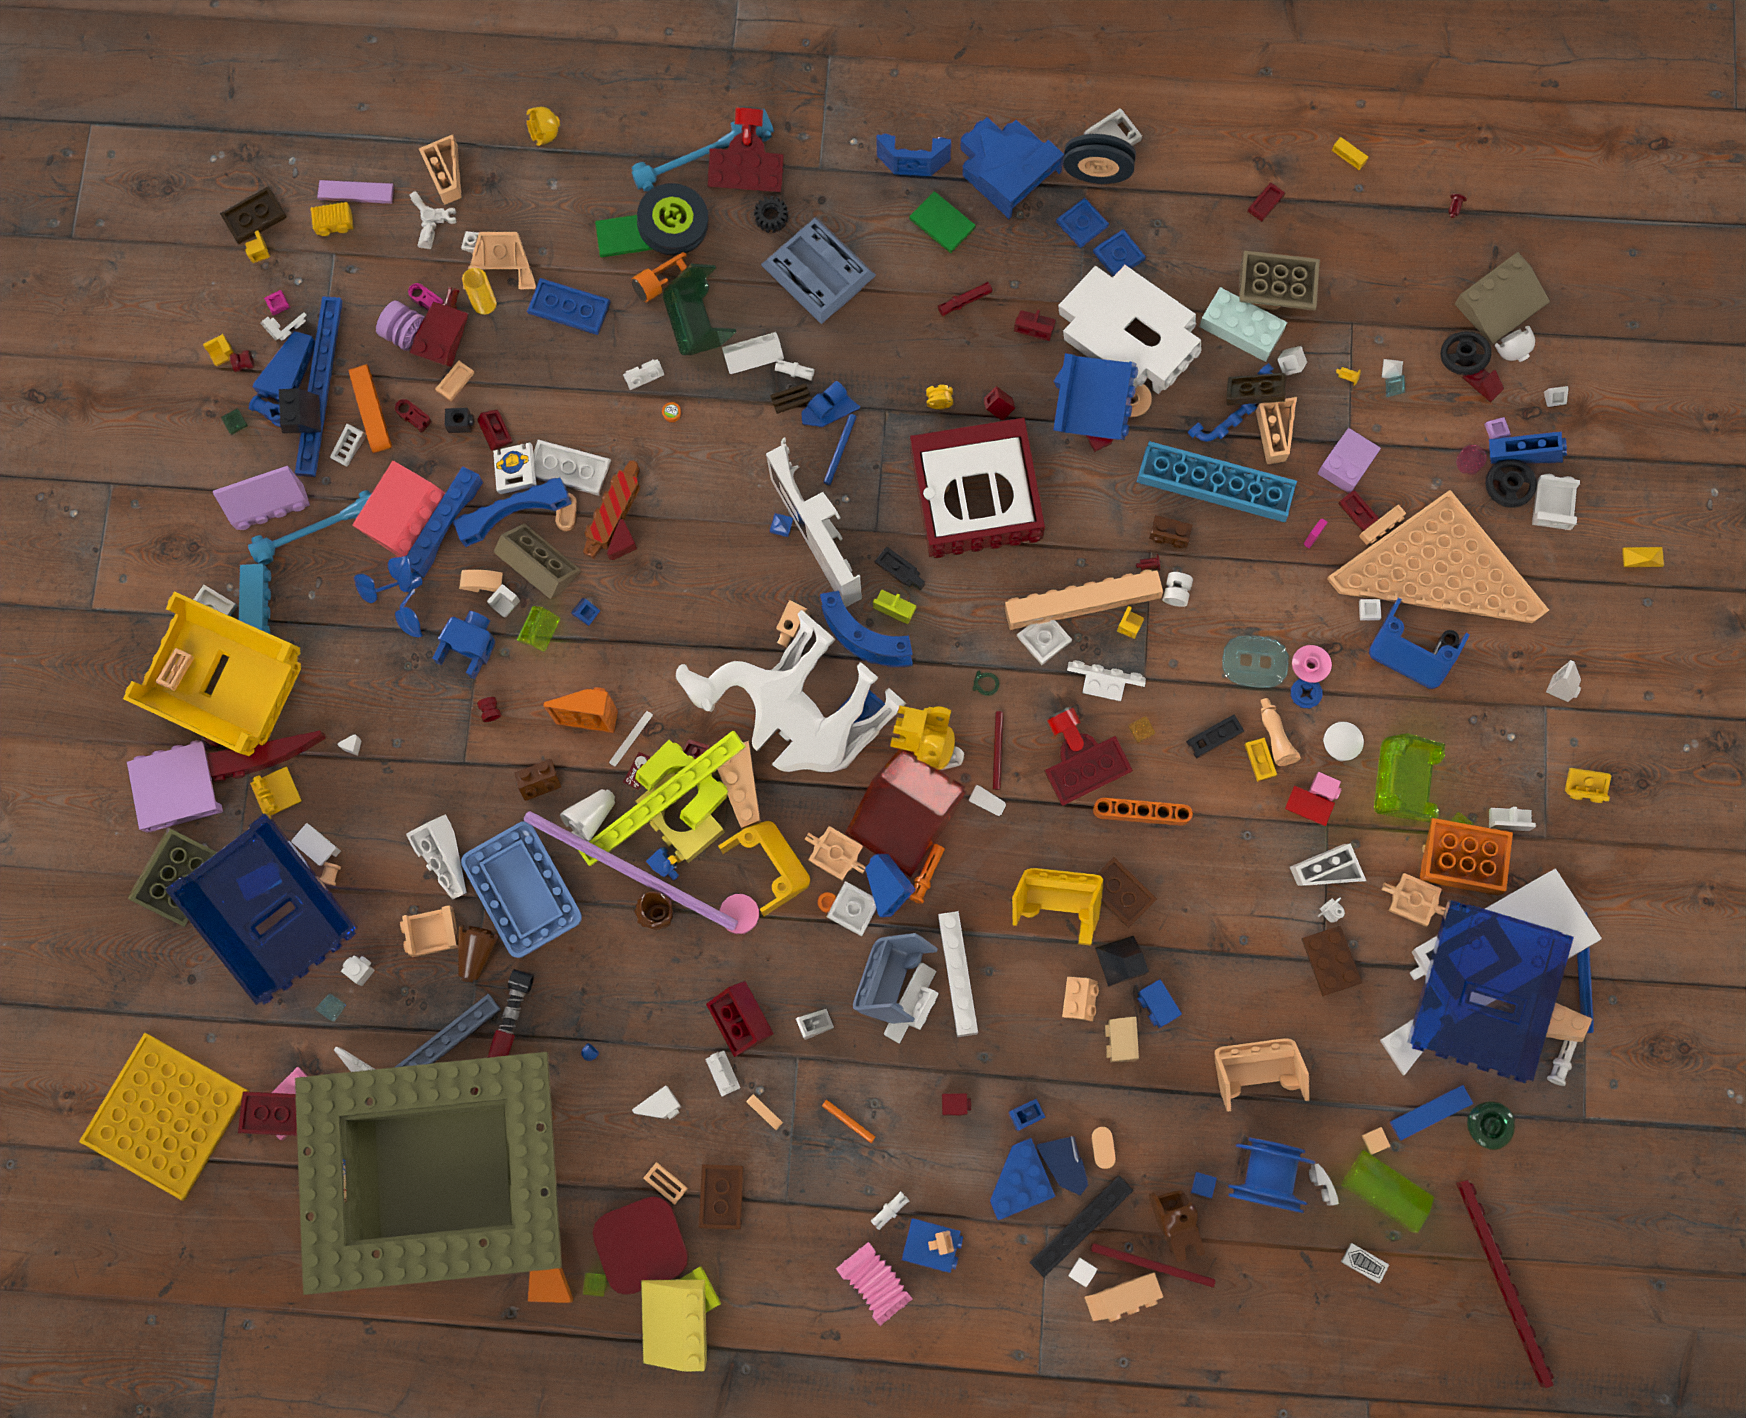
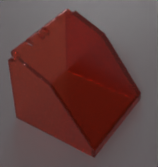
M899 749L872 779L845 834L875 854H889L900 870L909 877H912L965 797L966 791L964 790L965 786L954 779L949 784L950 776L941 770L936 769L932 773L933 767L922 761L915 762L917 756L912 751Z

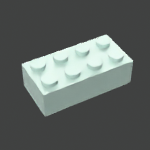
M1220 287L1204 313L1199 327L1266 362L1284 332L1287 322L1251 303L1239 302L1238 296Z

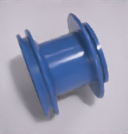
M1249 1138L1248 1140L1252 1146L1236 1144V1147L1251 1152L1245 1184L1237 1186L1229 1184L1228 1187L1234 1189L1233 1194L1229 1193L1228 1196L1304 1213L1300 1206L1301 1204L1307 1205L1308 1203L1295 1197L1293 1191L1298 1163L1315 1164L1313 1160L1300 1157L1301 1153H1305V1150L1255 1138Z

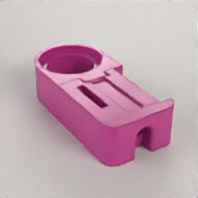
M412 284L408 289V294L412 301L419 306L422 305L427 310L430 309L433 301L440 304L444 303L440 297L422 284ZM421 289L423 292L421 296L414 297V290Z

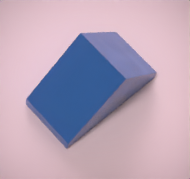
M1037 1099L1008 1112L1017 1132L1045 1118Z

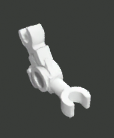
M416 191L409 195L412 202L420 210L423 221L421 226L423 228L427 224H431L432 228L435 229L437 226L435 223H444V221L450 224L456 223V218L449 217L451 214H456L454 208H448L446 211L443 208L432 209L429 206L426 207Z

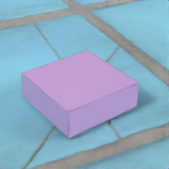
M1505 417L1488 421L1484 424L1490 439L1506 438L1511 435Z

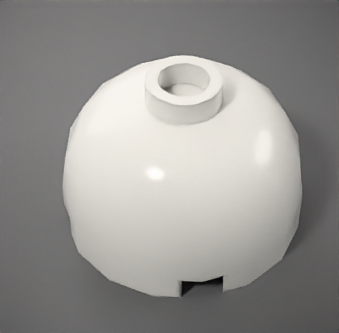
M1530 326L1525 327L1526 331L1522 332L1519 329L1502 338V344H1495L1501 357L1510 361L1518 359L1519 362L1530 357L1529 353L1535 346V336Z

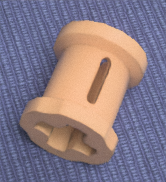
M325 862L323 864L325 867L322 876L318 879V882L335 886L336 883L334 881L341 866Z

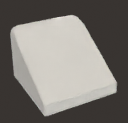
M427 224L422 229L418 242L419 248H432L435 232L431 224Z
M1078 1258L1068 1276L1087 1287L1098 1269L1083 1259Z

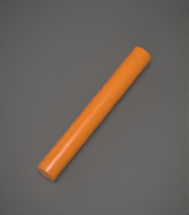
M828 1100L823 1103L822 1107L868 1142L872 1143L876 1138Z

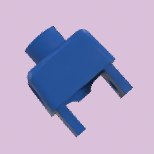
M473 611L468 612L464 621L456 617H450L438 637L440 644L432 659L437 664L442 665L449 650L467 656L472 661L466 674L475 680L482 664L487 665L495 646L494 637L486 630L490 620Z

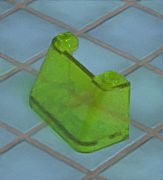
M1409 733L1385 738L1380 749L1374 803L1375 812L1385 816L1430 823L1432 818L1438 819V807L1435 803L1429 802L1432 768L1433 765L1439 764L1444 759L1445 744Z

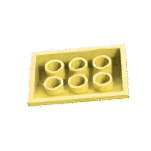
M642 1280L644 1363L679 1371H705L707 1362L705 1280Z

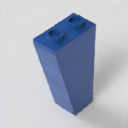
M296 331L290 335L254 382L252 387L257 392V395L265 399L271 397L279 402V389H299L314 352L315 340L312 336Z
M1562 432L1489 439L1491 464L1507 459H1515L1524 463H1563V456H1567L1566 438H1562Z

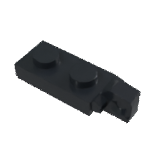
M886 547L875 560V564L908 587L913 585L920 591L925 586V581L919 577L920 573L917 571V568L890 548Z

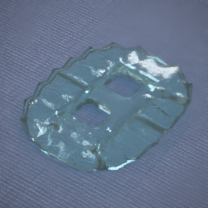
M1258 635L1237 636L1229 640L1224 648L1222 668L1227 678L1236 684L1258 688L1275 687L1281 684L1287 676L1289 655L1285 646L1279 643L1278 640ZM1241 654L1252 656L1251 666H1242L1240 664ZM1261 656L1271 658V668L1260 667Z

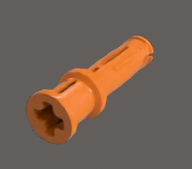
M933 844V848L920 876L914 879V888L916 890L908 899L918 904H923V897L927 889L931 887L930 880L945 851L944 847Z

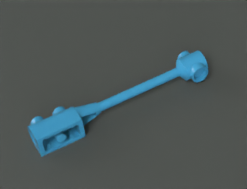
M762 109L763 125L762 127H756V135L762 141H767L772 137L771 133L774 130L765 109ZM735 121L731 122V132L719 139L718 142L657 168H652L649 165L646 166L645 162L635 164L632 167L633 172L631 174L637 188H643L644 191L651 190L654 187L653 183H656L657 175L709 154L710 148H729L732 139L742 133V126L735 125Z
M369 490L359 493L360 498L356 499L354 503L340 511V513L274 541L267 537L263 538L261 535L253 537L251 539L252 543L248 545L254 561L258 562V564L267 565L274 560L272 556L275 555L277 547L339 521L357 518L372 493Z

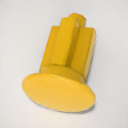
M1342 367L1341 370L1337 369L1336 373L1339 374L1338 377L1354 382L1355 386L1359 380L1361 370L1359 369L1357 372Z

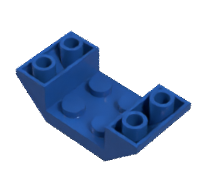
M882 134L876 137L877 157L893 174L932 176L951 159V139L944 137L933 138L932 152H927L926 150L910 151L904 148L896 150L895 136Z

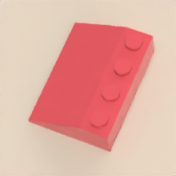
M392 461L352 526L396 556H406L442 500L445 492L416 473Z

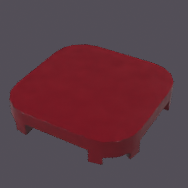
M648 1197L601 1216L594 1225L593 1239L609 1285L617 1293L629 1295L642 1291V1280H670L682 1274L687 1267L688 1250L686 1249L673 1208L663 1198Z

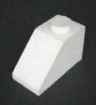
M664 1086L632 1109V1111L639 1115L662 1119L668 1117L672 1119L680 1113L678 1109L682 1106L669 1087Z

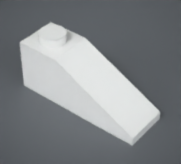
M1570 660L1552 676L1546 693L1567 702L1578 696L1581 687H1579L1581 678L1574 661Z

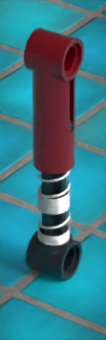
M513 969L508 982L510 999L507 1000L508 1005L503 1011L502 1025L499 1026L500 1029L495 1031L487 1058L509 1056L515 1037L512 1032L513 1027H516L514 1023L519 1017L520 1011L518 1010L521 1009V1001H524L522 998L532 988L534 974ZM476 1087V1089H475V1094H474V1095L478 1094V1088H477V1087Z

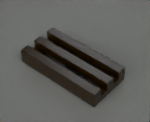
M806 383L770 395L776 414L808 404L812 400ZM804 396L807 397V398H804V399H801V400H798V401H795V402H792V403H789V404H786V405H783V406L778 407L779 404L786 403V402H790V401H793V400H795V399H798V398H801V397H804Z

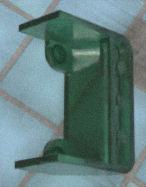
M691 263L664 289L663 300L679 351L682 355L691 356L718 348L736 333V329L711 328L702 300L709 291L706 278L716 269L715 265Z

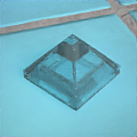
M1404 375L1385 379L1387 397L1405 393Z

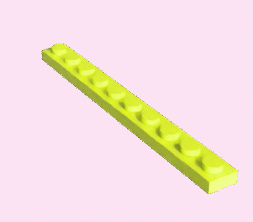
M735 731L730 732L589 842L607 852L612 851L746 748V746ZM578 850L589 866L598 861Z

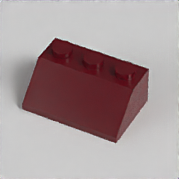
M746 981L728 987L706 1003L734 1057L757 1046L774 1034Z

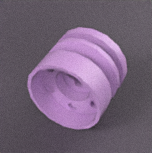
M395 300L390 302L382 311L377 321L376 332L387 341H392L394 345L399 346L402 350L409 351L425 316L410 310L408 306Z

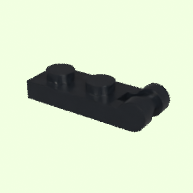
M1232 715L1190 738L1186 743L1189 747H1192L1193 754L1198 759L1242 734L1244 729L1236 716ZM1201 740H1203V742L1206 745L1203 748H1201L1198 744V742Z

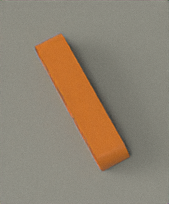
M368 364L349 369V375L372 452L377 453L392 448Z
M1100 798L1093 807L1094 815L1100 819L1178 826L1186 825L1193 815L1192 809L1184 804ZM1104 804L1107 806L1108 811L1102 813L1098 810L1097 806ZM1125 806L1128 813L1120 814L1117 808ZM1138 808H1145L1148 815L1141 816L1138 813ZM1164 809L1168 816L1162 818L1158 815L1157 811ZM1178 812H1186L1187 819H1180Z

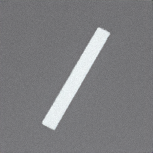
M648 711L645 712L609 763L615 767L653 714Z

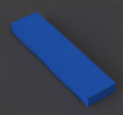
M1461 1085L1390 1121V1124L1399 1141L1472 1105L1473 1102L1464 1085Z

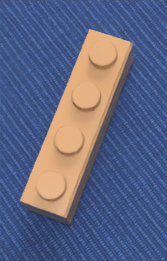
M1398 504L1363 531L1359 537L1366 545L1373 544L1377 541V537H1382L1386 534V530L1394 528L1396 526L1395 523L1403 521L1406 512Z

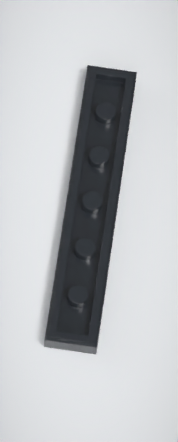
M1118 1176L1029 1263L1044 1278L1133 1192V1189Z

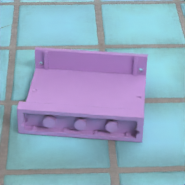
M195 740L187 746H173L171 750L155 751L152 753L153 755L134 757V760L127 762L139 830L148 833L223 812L222 805L215 800L206 749L211 748L209 744L202 740Z

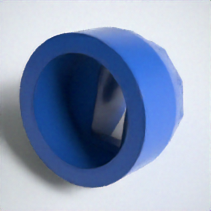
M587 1043L581 1051V1056L585 1061H592L599 1055L597 1049L590 1043Z

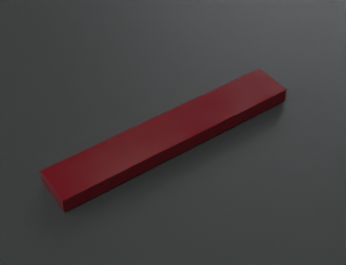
M1093 1243L1091 1245V1252L1214 1288L1216 1280L1210 1277Z

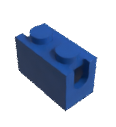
M1161 979L1137 993L1139 995L1137 1000L1143 1009L1147 1008L1150 1013L1148 1018L1153 1026L1157 1025L1158 1028H1161L1182 1015Z

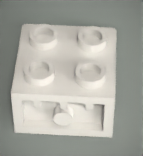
M302 313L281 331L278 329L281 326L274 318L266 317L260 324L275 341L277 339L282 341L291 334L289 330L293 326L298 328L306 321L304 319L306 314Z

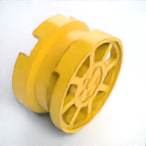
M948 385L927 388V406L933 409L951 407L953 405L951 397L953 395V388H948Z

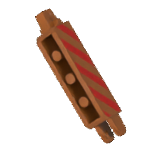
M635 460L628 461L623 471L619 469L617 475H613L609 490L605 491L602 496L603 502L600 508H596L592 523L588 524L584 534L587 541L583 550L584 555L594 559L601 549H608L619 520H624L640 490L637 480L640 468Z

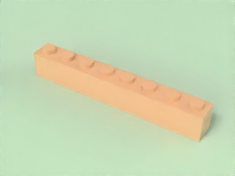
M1145 570L1140 574H1126L1118 579L1106 578L1103 582H1087L1084 586H1068L1065 590H1049L1046 594H1030L1027 598L1022 599L1017 597L1011 598L1008 602H1005V613L1009 629L1013 630L1027 627L1031 624L1050 622V620L1056 621L1160 599L1163 589L1158 570Z

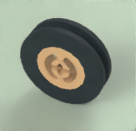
M1085 134L1071 139L1065 146L1063 167L1068 174L1081 181L1095 184H1113L1130 178L1134 173L1136 151L1130 143L1121 138L1106 134Z

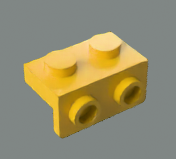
M1569 768L1565 791L1570 795V798L1576 800L1589 798L1590 801L1596 803L1609 801L1610 797L1607 794L1612 775Z

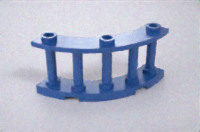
M839 591L820 594L821 607L827 625L837 640L848 651L872 664L887 667L913 666L911 659L913 653L909 635L886 636L873 632L862 626L851 616L843 604Z

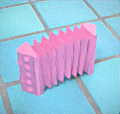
M868 1242L851 1257L844 1260L836 1270L843 1279L850 1280V1285H854V1289H858V1293H864L863 1299H867L866 1304H870L869 1310H874L872 1317L881 1326L884 1322L890 1320L898 1310L904 1308L912 1300V1297L907 1291H902L904 1285L899 1284L901 1278H895L896 1272H891V1265L885 1266L886 1260H880V1255L875 1256V1249Z

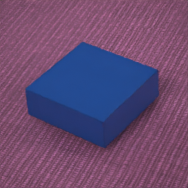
M1196 1172L1191 1193L1212 1198L1217 1178Z

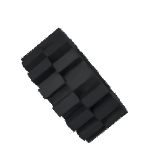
M766 196L764 201L760 199L758 201L759 205L756 203L754 209L757 226H760L762 231L766 229L767 233L772 230V233H776L775 229L781 231V226L785 227L786 222H788L786 204H784L783 200L780 201L779 197L774 199L773 196H770V199H767ZM774 209L778 212V216L775 219L769 220L764 217V213L767 210Z

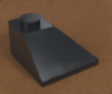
M1134 936L1095 948L1108 987L1146 975L1149 972L1143 953Z

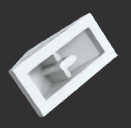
M827 1009L796 1018L805 1040L834 1028Z

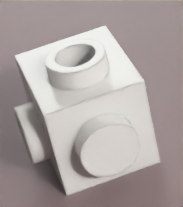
M354 955L344 962V968L341 972L356 984L363 986L375 970L370 966L371 962L364 956L359 958Z

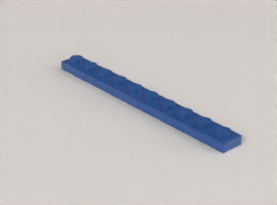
M322 296L308 392L319 395L321 432L301 433L295 468L297 476L316 477L343 302L338 297Z

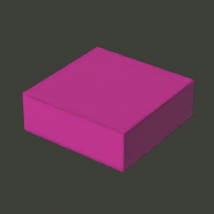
M282 290L264 298L273 316L290 308Z

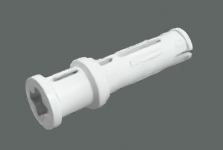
M1563 1041L1558 1058L1553 1060L1554 1067L1551 1075L1547 1077L1548 1081L1565 1086L1567 1072L1572 1068L1570 1061L1576 1048V1041Z

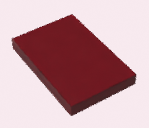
M243 1091L238 1133L297 1136L296 1094Z

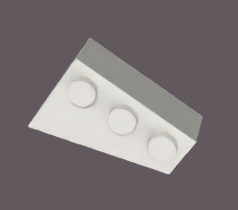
M1351 844L1340 845L1290 866L1297 885L1301 886L1366 881Z

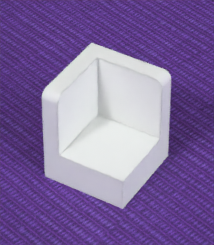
M1302 346L1283 350L1277 359L1282 373H1286V376L1301 372L1307 364Z
M502 584L487 602L491 608L505 618L520 600L517 595Z

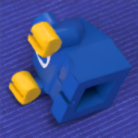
M662 847L646 862L655 872L663 877L670 876L674 881L679 877V874L675 871L678 868L676 863H680L681 860L677 855L669 856L668 849Z

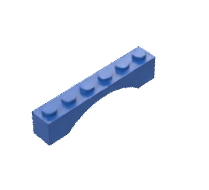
M462 466L407 554L409 556L411 572H417L422 578L426 576L434 563L439 546L453 520L467 503L475 497L483 484L479 474Z
M561 477L552 478L540 486H532L525 492L515 493L510 498L494 502L493 505L480 507L470 514H463L458 519L453 520L460 541L467 547L484 540L487 533L496 523L514 512L531 508L556 511L571 505L572 502Z

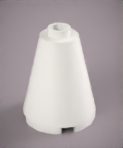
M601 789L564 810L560 817L566 827L570 826L573 829L572 833L590 841L615 805V796L610 790L607 789L605 791Z

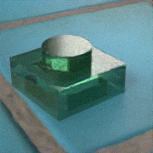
M238 408L221 417L231 435L248 426Z

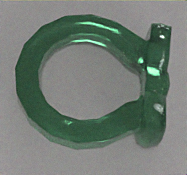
M977 671L972 690H978L984 696H991L998 691L1000 682L996 675L992 673L980 674V671ZM985 677L992 678L995 681V688L992 691H984L978 685L979 679Z

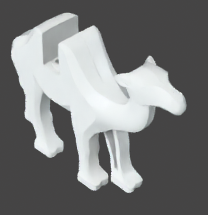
M803 610L798 613L800 629L795 639L785 650L781 661L772 670H764L742 661H733L721 666L709 678H705L689 671L685 664H681L678 667L676 679L684 688L693 704L706 711L711 712L714 710L715 704L728 688L737 685L743 687L750 694L756 708L755 727L752 737L754 749L759 751L778 729L781 730L779 734L786 741L792 740L790 745L772 764L784 772L803 769L818 772H834L847 768L859 752L879 734L883 726L897 714L899 705L904 706L906 704L888 688L885 691V705L869 719L854 723L863 712L864 702L870 686L878 679L874 673L860 662L857 665L859 673L858 682L850 700L837 712L825 718L817 705L802 689L808 674L814 669L818 659L827 651L835 639ZM814 631L816 642L810 651L801 657L803 649Z

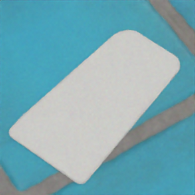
M976 785L969 798L970 802L997 816L1002 814L1006 806L1004 801Z

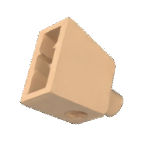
M789 600L776 628L781 632L776 643L787 648L791 638L795 639L800 629L798 613L803 610L809 617L812 613L807 608ZM793 624L792 629L788 630V626Z

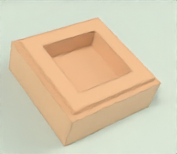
M1382 1127L1361 1135L1370 1155L1390 1147Z

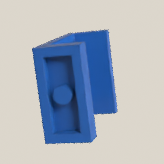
M912 1218L902 1260L951 1273V1269H956L958 1257L955 1256L956 1248L961 1249L963 1236H960L961 1231ZM950 1230L954 1252L940 1255L939 1249L930 1250L928 1242L936 1240L935 1234Z

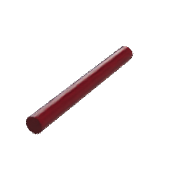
M1002 711L995 712L993 790H1000Z

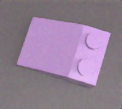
M1348 428L1321 466L1318 475L1345 492L1351 493L1381 448Z

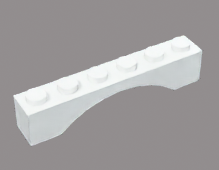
M959 912L938 914L957 1037L978 1034Z

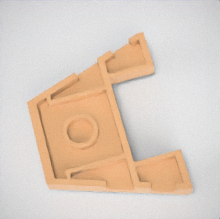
M479 232L472 261L468 269L518 270L519 289H536L537 286L518 232Z

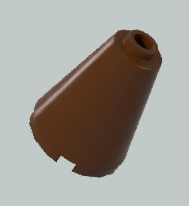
M464 925L459 926L458 976L462 977V981L473 983V980H478L499 938L497 932L495 935H491L492 931L475 926H469V929H464Z

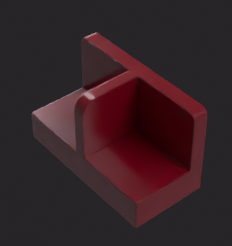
M1038 309L1036 314L1020 310L1015 321L1014 332L1050 341L1056 320L1041 316Z

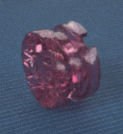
M1467 445L1456 458L1457 468L1464 474L1473 475L1478 473L1486 463V452L1478 445Z

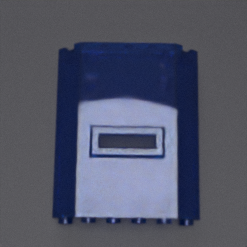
M267 813L256 819L249 825L250 828L189 875L180 877L165 889L255 1005L261 1003L265 1005L274 998L273 995L281 989L283 991L289 989L294 984L292 981L295 978L299 977L301 979L310 972L309 967L313 964L318 966L327 959L325 957L326 954L330 951L335 953L343 946L341 943L355 936V930L358 929V926ZM291 901L295 906L294 910L264 933L260 934L257 931L256 927Z
M1448 900L1407 1043L1412 1044V1049L1424 1052L1426 1048L1435 1051V1056L1448 1059V1056L1457 1058V1063L1468 1066L1469 1062L1477 1064L1476 1069L1486 1072H1489V1069L1497 1070V1075L1505 1078H1510V1075H1513L1514 1080L1526 1083L1527 1080L1534 1081L1574 937L1562 934V932L1477 906ZM1474 992L1516 1005L1514 1014L1469 1001L1471 993Z

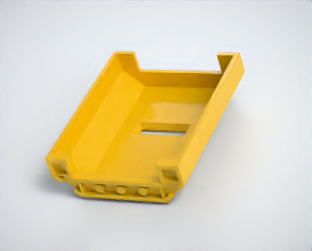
M174 591L166 607V610L176 613L170 621L168 631L161 640L159 650L153 657V662L149 671L144 676L143 683L139 684L131 681L123 699L231 750L250 756L254 753V748L258 744L263 745L268 741L301 670V663L297 662V656L300 655V647ZM175 648L191 654L194 659L176 690L173 691L170 688L156 683V680ZM224 654L229 659L212 695L205 693Z

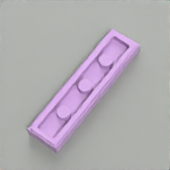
M320 180L318 199L392 204L394 185L388 183Z

